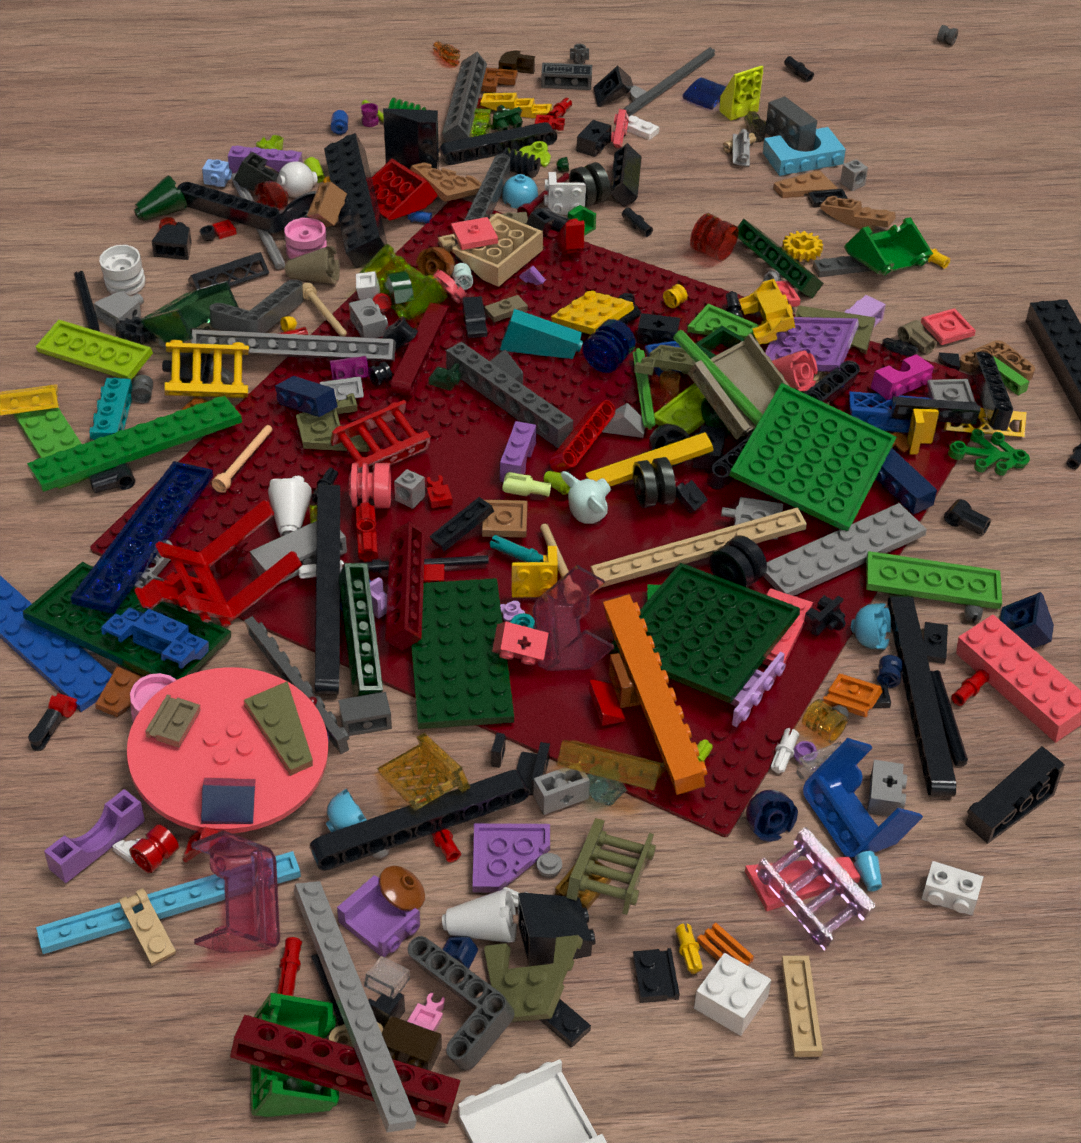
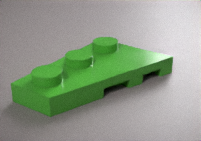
M707 304L688 325L687 332L709 335L721 326H724L745 339L750 333L754 336L753 328L759 327V325Z

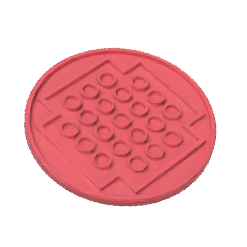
M225 667L199 671L165 686L148 700L138 713L130 729L127 743V760L130 776L135 788L145 802L158 814L180 826L196 831L208 827L220 831L222 834L257 830L276 823L296 811L318 787L328 759V736L323 718L313 702L301 690L288 682L313 759V766L290 776L244 706V699L287 681L275 675L248 668ZM167 694L171 695V698L177 699L178 697L200 705L201 711L180 748L157 741L156 738L151 736L150 738L146 737L145 731ZM204 778L256 779L253 824H201Z

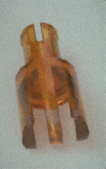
M439 41L433 44V47H436L433 50L439 53L441 59L453 66H457L460 63L457 60L460 59V50L450 44H442Z

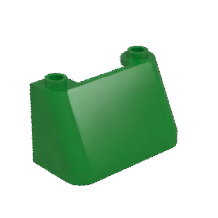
M911 217L905 218L899 227L893 225L888 231L872 234L869 226L863 227L844 245L848 255L875 273L883 275L917 265L921 267L933 255V252Z
M270 993L254 1015L255 1018L324 1039L335 1028L336 1016L333 1015V1003L277 993ZM250 1064L251 1113L253 1116L274 1117L328 1112L338 1103L339 1091Z

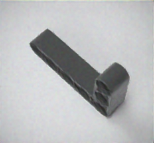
M299 280L285 282L250 311L224 303H214L210 305L211 326L222 331L265 333L278 323L282 317L288 315L303 302V284Z
M424 936L415 937L408 944L407 950L416 964L475 1009L451 1038L446 1048L447 1055L459 1069L470 1070L476 1066L512 1022L515 1014L514 1009L503 994ZM483 992L480 997L476 998L479 993ZM503 1006L499 1012L495 1013L497 1008ZM485 1028L482 1033L477 1035L480 1029ZM466 1050L465 1054L459 1057L460 1053Z

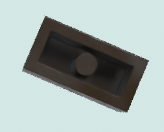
M390 1016L382 1031V1036L393 1060L429 1071L432 1070L442 1049V1035L440 1033L394 1016Z

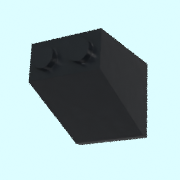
M518 893V927L529 966L546 965L554 962L556 937L579 935L583 942L581 948L576 950L573 959L591 956L592 945L596 944L593 929L588 928V910L586 907L582 908L579 897L577 900L566 898L567 896Z

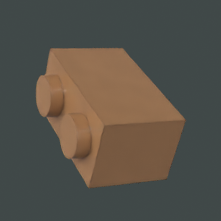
M332 182L319 184L307 217L321 221L325 227L334 226L338 221L340 210L345 204L344 200L347 193Z

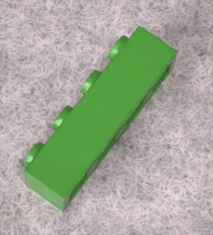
M994 357L1005 387L1018 396L1026 392L1029 381Z

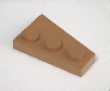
M820 170L783 179L782 181L775 182L773 189L782 198L804 197L808 192L838 189Z

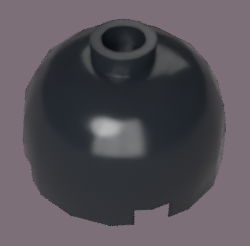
M667 423L661 425L653 431L649 438V450L652 451L690 438V436L682 427L676 424ZM682 462L672 465V467L677 466Z

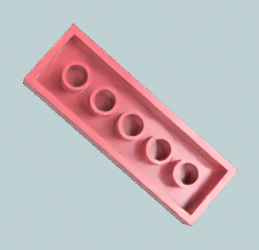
M992 614L958 637L956 654L975 671L979 669L985 670L990 677L988 683L1055 743L1081 726V690L996 616Z

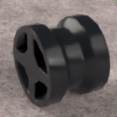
M386 362L379 363L377 367L371 366L368 368L370 380L375 386L381 385L383 381L388 382L392 380V373Z

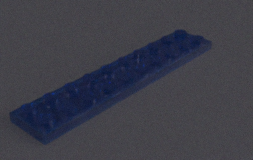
M173 461L72 594V604L114 614L157 555L158 550L155 544L157 542L165 543L213 478V470Z

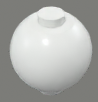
M290 162L281 168L277 177V184L287 196L297 198L310 192L313 186H316L318 179L317 174L311 171L304 163Z

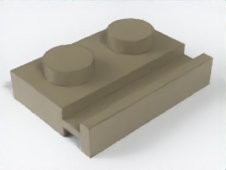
M167 694L145 731L146 737L150 738L151 736L156 738L157 741L180 748L201 711L200 705L178 697L174 699L171 698V695Z

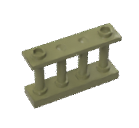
M595 818L570 876L566 898L577 900L580 891L585 892L587 889L625 900L622 914L628 915L630 906H636L640 892L637 888L648 859L653 860L656 845L652 844L654 834H648L645 845L607 835V832L603 831L605 820ZM605 844L641 855L639 859L603 850L601 846ZM600 859L633 868L635 871L634 874L595 864V861ZM594 874L630 885L628 890L590 880L589 876Z

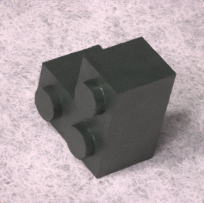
M251 152L242 161L233 180L241 187L252 190L255 195L265 198L272 190L279 174L265 167L268 160Z

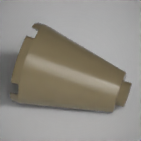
M326 246L290 259L285 264V273L290 279L337 284L335 280H339L340 275L339 260L334 258V254H337L333 246Z

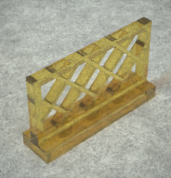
M425 733L416 737L419 745L377 768L379 774L415 811L455 787L461 792L471 788L462 767Z
M575 740L562 741L557 763L558 766L650 790L655 789L657 780L666 769L664 763Z

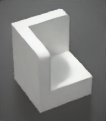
M375 271L356 274V290L360 300L370 297L373 299L376 294L380 293V286Z

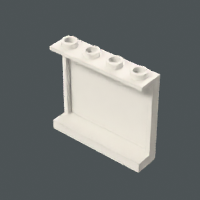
M560 1059L555 1062H546L538 1069L527 1074L521 1073L515 1076L513 1080L502 1085H493L486 1092L477 1096H468L458 1104V1119L471 1143H607L603 1134L597 1136L565 1079Z

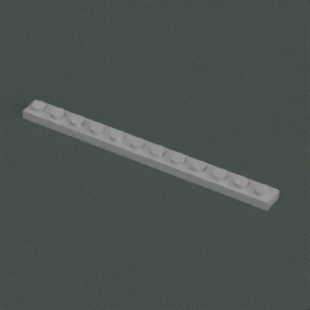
M321 882L296 883L294 894L386 1132L414 1129L417 1120Z

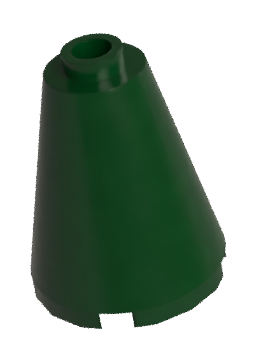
M171 176L164 177L135 204L136 209H134V213L138 219L142 218L146 221L187 208L186 200L181 190H178L175 186L176 182Z

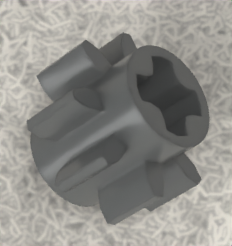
M575 44L574 49L570 48V60H573L575 64H584L585 60H589V48H586L584 44Z

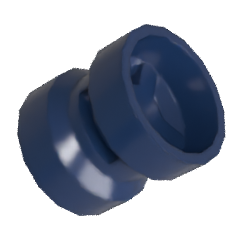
M886 655L879 660L877 681L880 685H887L888 688H893L900 684L903 666L900 658L894 655Z

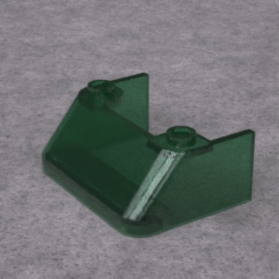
M224 281L187 292L143 317L141 322L144 328L165 344L166 342L170 343L171 340H180L184 343L193 339L190 333L192 330L204 323L209 322L211 325L210 305L224 303L238 308L239 306L228 282Z

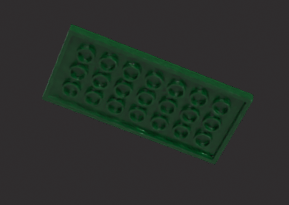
M84 562L78 564L23 611L24 619L144 677L149 674L161 673L178 680L196 673L231 639L230 630L211 621L208 623L203 622L200 616L164 601L150 610L188 625V633L207 640L208 653L201 660L194 659L181 669L179 668V663L170 659L163 661L161 660V654L134 643L133 634L122 642L118 641L117 636L108 632L103 635L101 627L114 614L121 616L129 607L145 613L148 609L141 606L134 592L137 587Z
M497 578L423 583L422 639L411 645L418 729L514 723L507 659L500 658V654L492 652L497 624L503 623Z

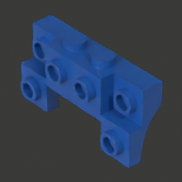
M129 607L121 616L114 614L101 627L103 635L107 632L118 637L119 642L133 634L134 643L161 654V660L163 661L170 659L179 663V668L181 669L188 662L194 659L201 660L208 653V641L188 633V625L150 609L142 613Z

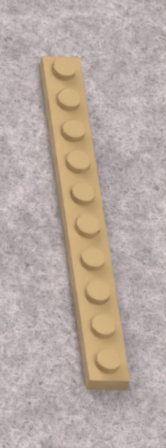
M794 508L591 566V573L598 588L672 568L680 563L686 564L710 557L715 550L724 546L734 536L742 535L755 543L805 530L807 523L799 509Z

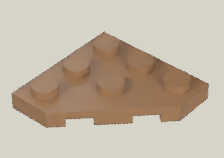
M428 163L412 165L410 169L426 179L444 202L475 195L482 185L473 176L466 175L465 178L456 175V171L442 168V170L431 168L432 165Z

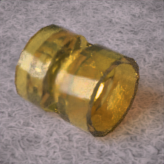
M821 699L815 700L808 707L802 718L804 726L813 732L818 731V735L829 743H833L840 737L848 723V718L837 710L832 711V707Z

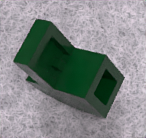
M406 271L386 274L387 282L382 284L384 290H389L391 305L415 301L412 284Z

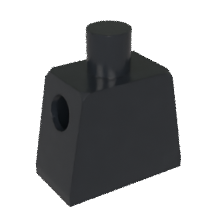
M178 222L176 225H163L152 239L154 257L189 260L192 244L190 228L182 222Z
M180 352V381L182 383H190L192 381L193 353ZM201 353L200 381L203 384L208 383L213 360L212 354ZM172 360L163 361V372H172Z

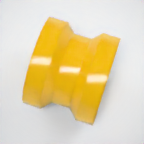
M675 284L671 289L663 293L664 302L670 308H676L680 303L685 302L688 297L685 288L679 284Z

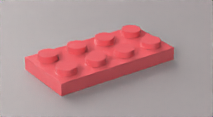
M771 588L767 593L768 596L799 607L800 615L762 664L768 666L780 652L785 654L783 663H786L805 624V613L813 605V602Z

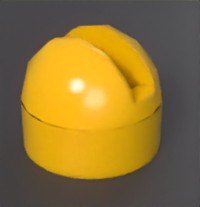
M292 316L282 317L280 320L282 330L284 332L295 330L297 326L296 319Z

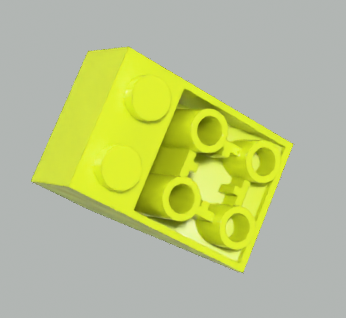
M758 66L734 74L720 97L719 111L729 120L759 111L764 66Z

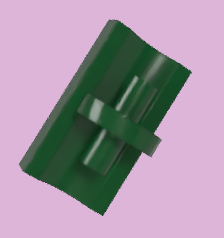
M503 105L498 106L497 112L492 117L493 123L490 125L492 131L496 129L498 131L509 130V125L511 124L514 128L522 127L521 108L517 107L510 110L509 108L505 109Z

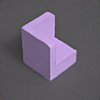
M378 577L370 582L373 613L379 619L387 613V594L383 592V580Z

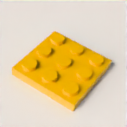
M588 291L582 297L572 301L571 304L552 315L551 319L554 323L595 336L634 310L633 302L622 298Z

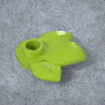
M537 141L519 150L523 152V155L529 153V158L531 155H535L536 159L540 158L543 167H547L550 163L551 155L547 152L548 146L545 142Z

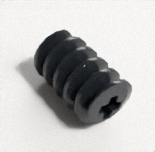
M508 147L504 150L503 154L510 157V172H516L531 178L538 174L541 165L540 158L536 159L535 155H531L529 158V153L523 155L522 151L517 153L515 149L511 151Z

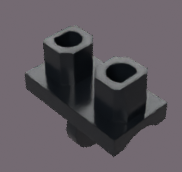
M824 595L817 604V609L821 612L810 608L805 613V622L813 626V635L818 636L826 628L840 631L845 627V614L840 610V604L844 600L842 597L837 596L832 600Z

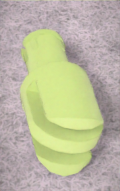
M508 472L504 477L503 491L526 497L530 493L549 497L551 483L534 481L530 475Z

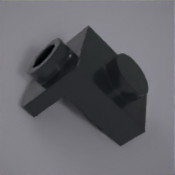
M693 480L686 485L682 482L676 487V498L681 501L690 514L708 500Z

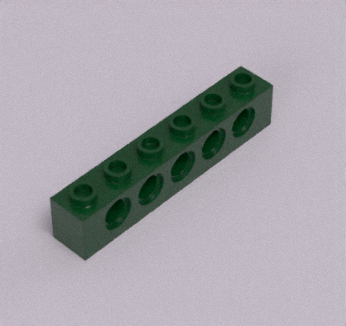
M743 218L732 233L798 290L813 299L824 283L746 219Z
M344 563L339 574V584L353 697L382 693L383 685L367 563Z

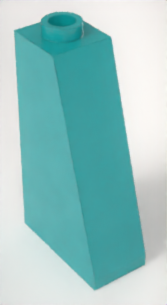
M514 309L504 333L500 350L573 359L575 353L581 350L583 341L580 340L582 332Z

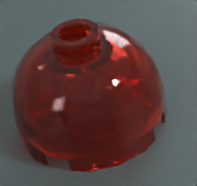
M266 181L255 186L254 196L257 195L258 201L255 202L277 208L280 214L286 210L289 195L279 183Z

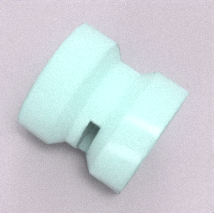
M465 263L456 264L452 275L455 284L466 290L473 284L471 269Z

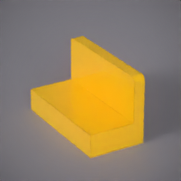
M913 409L907 443L910 444V454H918L920 443L933 442L939 414L938 409Z

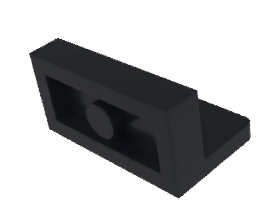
M540 742L538 754L521 752L517 770L530 790L529 795L533 796L534 778L542 776L547 772L550 759V743Z

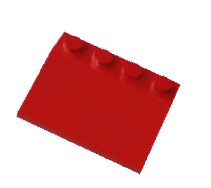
M394 159L389 160L372 177L380 214L389 221L425 209L438 196L426 179Z

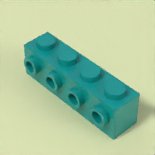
M106 378L105 385L101 387V400L97 401V413H94L93 416L94 426L90 427V439H93V441L99 437H105L117 431L125 430L132 403L131 379Z

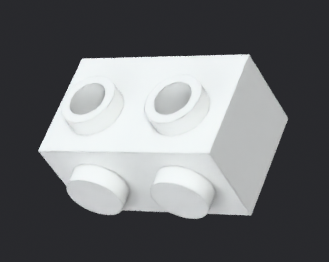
M932 861L921 900L928 901L933 905L953 909L959 913L973 915L983 876Z

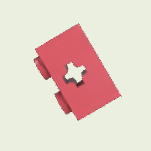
M503 622L497 624L492 652L500 654L499 657L512 660L514 657L521 659L523 664L535 665L536 662L544 660L549 633Z

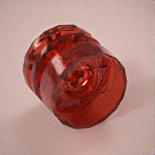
M706 213L698 219L690 237L691 248L707 254V256L720 262L724 261L732 253L737 243L738 227L725 220L722 221L710 213Z

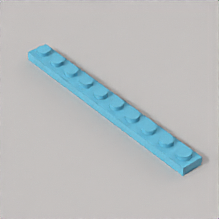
M292 851L147 894L158 918L163 919L301 877V873ZM120 903L36 927L43 954L132 928ZM140 903L132 909L136 914L143 910V907Z

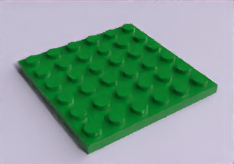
M781 383L731 469L729 476L841 530L849 531L897 437Z

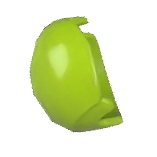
M272 135L270 140H266L263 137L260 142H256V147L282 150L284 138Z

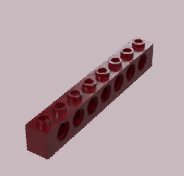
M246 1014L244 1015L234 1036L230 1058L375 1102L354 1047ZM392 1059L413 1113L448 1124L461 1080Z

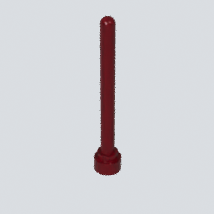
M564 173L556 180L557 183H565L569 179V173ZM544 190L529 204H522L517 209V213L526 212L529 218L534 209L544 201V195H547L548 191Z

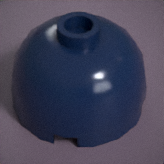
M777 790L759 792L750 800L746 809L748 826L761 840L768 842L783 838L780 834H783L786 830L790 832L798 816V809L794 802L786 794Z

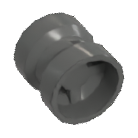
M942 25L939 29L937 40L941 42L947 41L948 44L954 45L959 30L956 28L950 29L948 26Z
M138 375L134 378L131 397L135 402L147 403L151 400L153 380L146 375Z

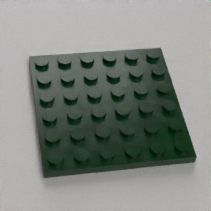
M680 563L640 609L641 615L639 618H644L648 630L646 635H651L655 646L653 652L659 653L662 666H660L661 671L666 670L669 679L731 704L798 618L800 608ZM614 640L608 647L609 654H620Z

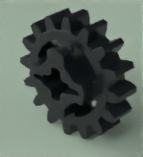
M132 317L130 320L125 318V321L120 320L119 323H116V336L141 345L144 342L150 344V341L155 342L159 338V326L156 325V322H151L150 319L144 320V318Z

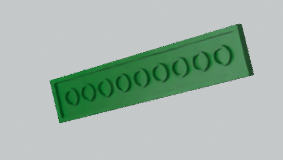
M225 396L216 397L208 402L199 403L184 410H178L170 415L137 424L132 428L120 430L105 437H99L94 441L79 444L64 451H58L44 458H38L27 463L30 473L44 492L116 467L119 464H124L242 423V417Z

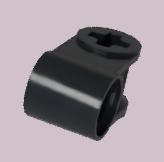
M401 317L386 329L382 339H394L396 350L405 343L410 342L416 336L418 330L416 328L413 329L406 322L405 317Z

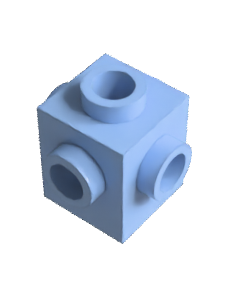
M208 159L202 168L204 184L225 187L232 176L229 162Z

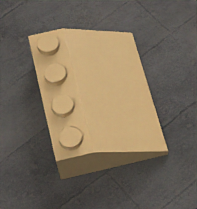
M496 213L489 221L498 237L497 244L461 250L459 244L452 248V252L465 264L469 265L470 269L482 280L499 287L543 250V231Z

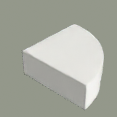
M140 839L126 842L121 840L112 846L113 851L132 864L134 860L130 855L129 849Z

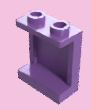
M375 875L337 907L338 922L382 958L390 952L396 951L401 942L409 935L415 934L420 927V911L414 908L411 912L394 907L382 894L379 887V878Z

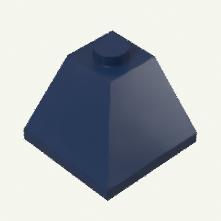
M1041 592L1002 607L1000 621L1031 648L1052 642L1054 624L1044 595Z

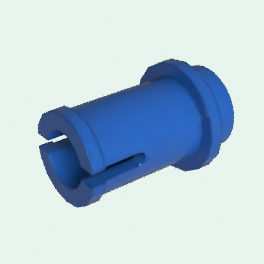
M423 211L408 214V220H411L412 223L414 221L429 223L432 218V213Z

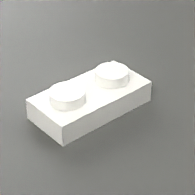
M631 115L629 116L627 131L650 140L659 133V127Z

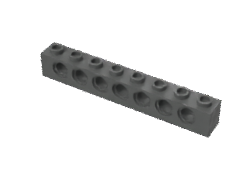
M475 52L461 62L442 132L446 142L468 138L470 135L487 68L486 61L478 52Z
M463 342L446 350L447 370L520 422L535 424L536 433L556 448H559L572 432L573 419Z

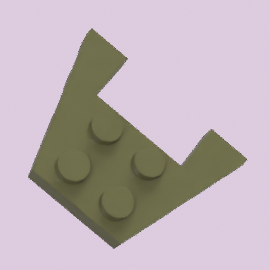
M659 345L650 352L649 357H643L641 363H635L634 372L652 375L654 367H659L663 371H671L673 369L679 370L683 374H688L696 362L683 348Z
M354 393L346 395L344 400L339 401L336 399L338 407L321 417L305 412L296 415L303 448L347 451L342 442L334 446L330 442L332 431L336 427L341 426L337 414L357 411ZM360 434L350 438L358 452H369V447Z
M579 935L556 937L554 962L547 965L508 969L511 948L506 943L485 946L484 950L491 986L503 994L513 1007L515 1014L512 1022L552 1018L565 987L562 983L567 971L572 970L575 962L573 960L574 954L577 949L581 948L583 942ZM503 1006L497 1008L496 1012H499Z

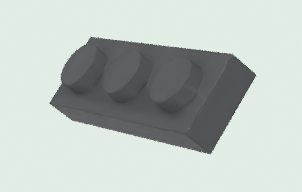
M851 256L814 260L813 268L818 277L872 271Z

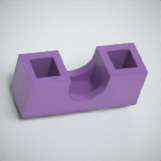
M515 422L500 461L501 482H504V477L508 472L525 475L527 457H531L536 444L535 424Z

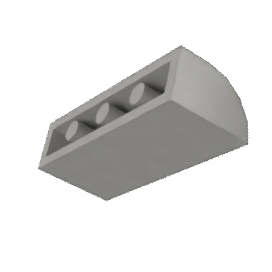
M317 521L251 550V559L259 576L290 551L296 552L302 565L316 564ZM340 531V555L347 552L346 536ZM296 570L284 581L299 575L298 570Z

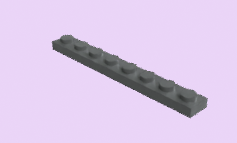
M253 616L244 620L249 636L282 679L296 686L308 698L315 697L309 682H303L298 668L290 665V660L284 651H279V646L274 637H268L263 623H258ZM317 696L316 708L323 718L329 740L340 754L349 751L347 743L349 735L344 727H338L331 711L327 712L324 709L325 705L322 699Z

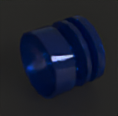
M608 319L602 322L595 332L586 339L583 344V354L593 368L603 373H611L632 353L636 340L633 332L627 325L615 319Z

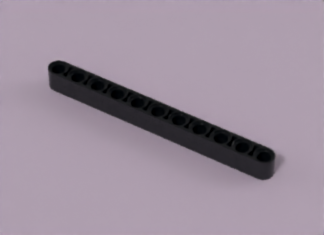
M850 360L843 362L840 368L834 369L807 390L805 394L830 404L854 384L860 371L859 365ZM750 436L712 465L707 477V484L711 488L716 490L722 489L735 479L729 476L730 471Z
M318 484L315 694L339 695L340 485Z
M889 596L887 608L890 612L891 629L897 656L903 662L901 674L927 793L929 797H954L956 795V778L913 596Z

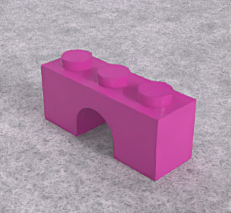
M916 354L903 360L900 371L895 370L891 366L876 370L871 388L885 399L890 400L893 396L897 397L927 385V381L932 379L934 366Z

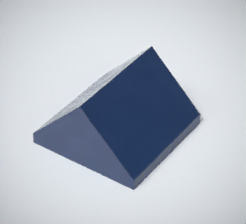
M204 778L201 824H253L256 779Z

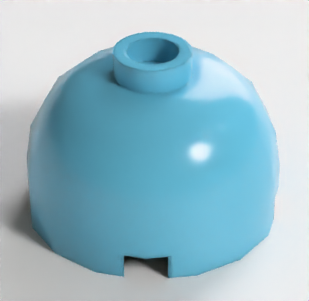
M523 174L509 178L505 182L502 192L503 202L511 204V207L518 209L522 204H529L538 196V188L535 181Z
M885 603L869 604L861 608L857 612L855 619H852V633H855L859 643L867 648L884 650L889 644L890 639H885L886 632H891V618L889 609L884 608Z
M347 789L334 796L328 804L327 815L329 821L326 822V825L331 832L367 820Z

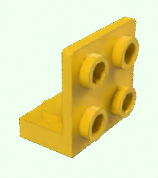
M548 546V555H543V562L512 563V597H557V546Z

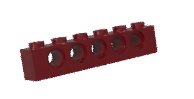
M410 521L390 533L385 641L402 651L422 639L425 531Z

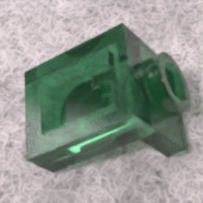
M455 363L450 370L437 366L429 377V385L451 391L461 379L459 364Z

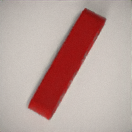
M604 400L587 411L551 457L550 466L554 472L562 473L577 465L614 417L615 407L613 403Z

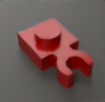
M536 115L534 124L547 122L553 129L564 131L565 118L554 119V116Z
M438 475V481L436 482L431 481V478L427 477V496L431 508L453 505L448 484L443 485V477Z

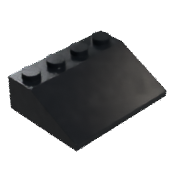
M383 108L385 162L387 163L389 160L394 159L408 169H411L412 165L428 163L432 165L431 168L439 170L438 110Z

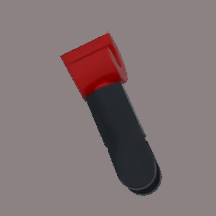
M57 693L56 696H51L48 709L28 736L31 748L34 751H41L46 747L49 739L63 720L62 716L69 718L75 713L77 709L76 698Z

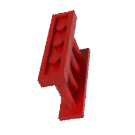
M402 400L391 403L388 407L345 426L336 427L332 431L330 443L334 446L342 442L354 459V463L359 464V473H362L363 463H367L369 473H373L375 463H390V465H393L428 449L431 436L427 430L422 433L414 431L404 417L406 402ZM396 419L409 438L404 441H398L386 422ZM378 426L391 446L386 449H380L368 430ZM360 434L373 454L368 457H362L350 438Z

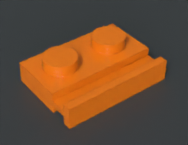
M839 673L829 688L828 695L824 696L823 700L826 705L832 707L841 705L846 707L850 713L867 717V712L875 705L882 693V689L879 685Z

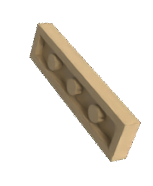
M782 956L781 964L794 1057H821L823 1049L809 956Z

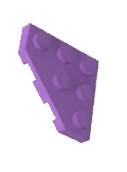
M474 823L473 892L494 893L502 890L537 862L541 855L550 851V824Z

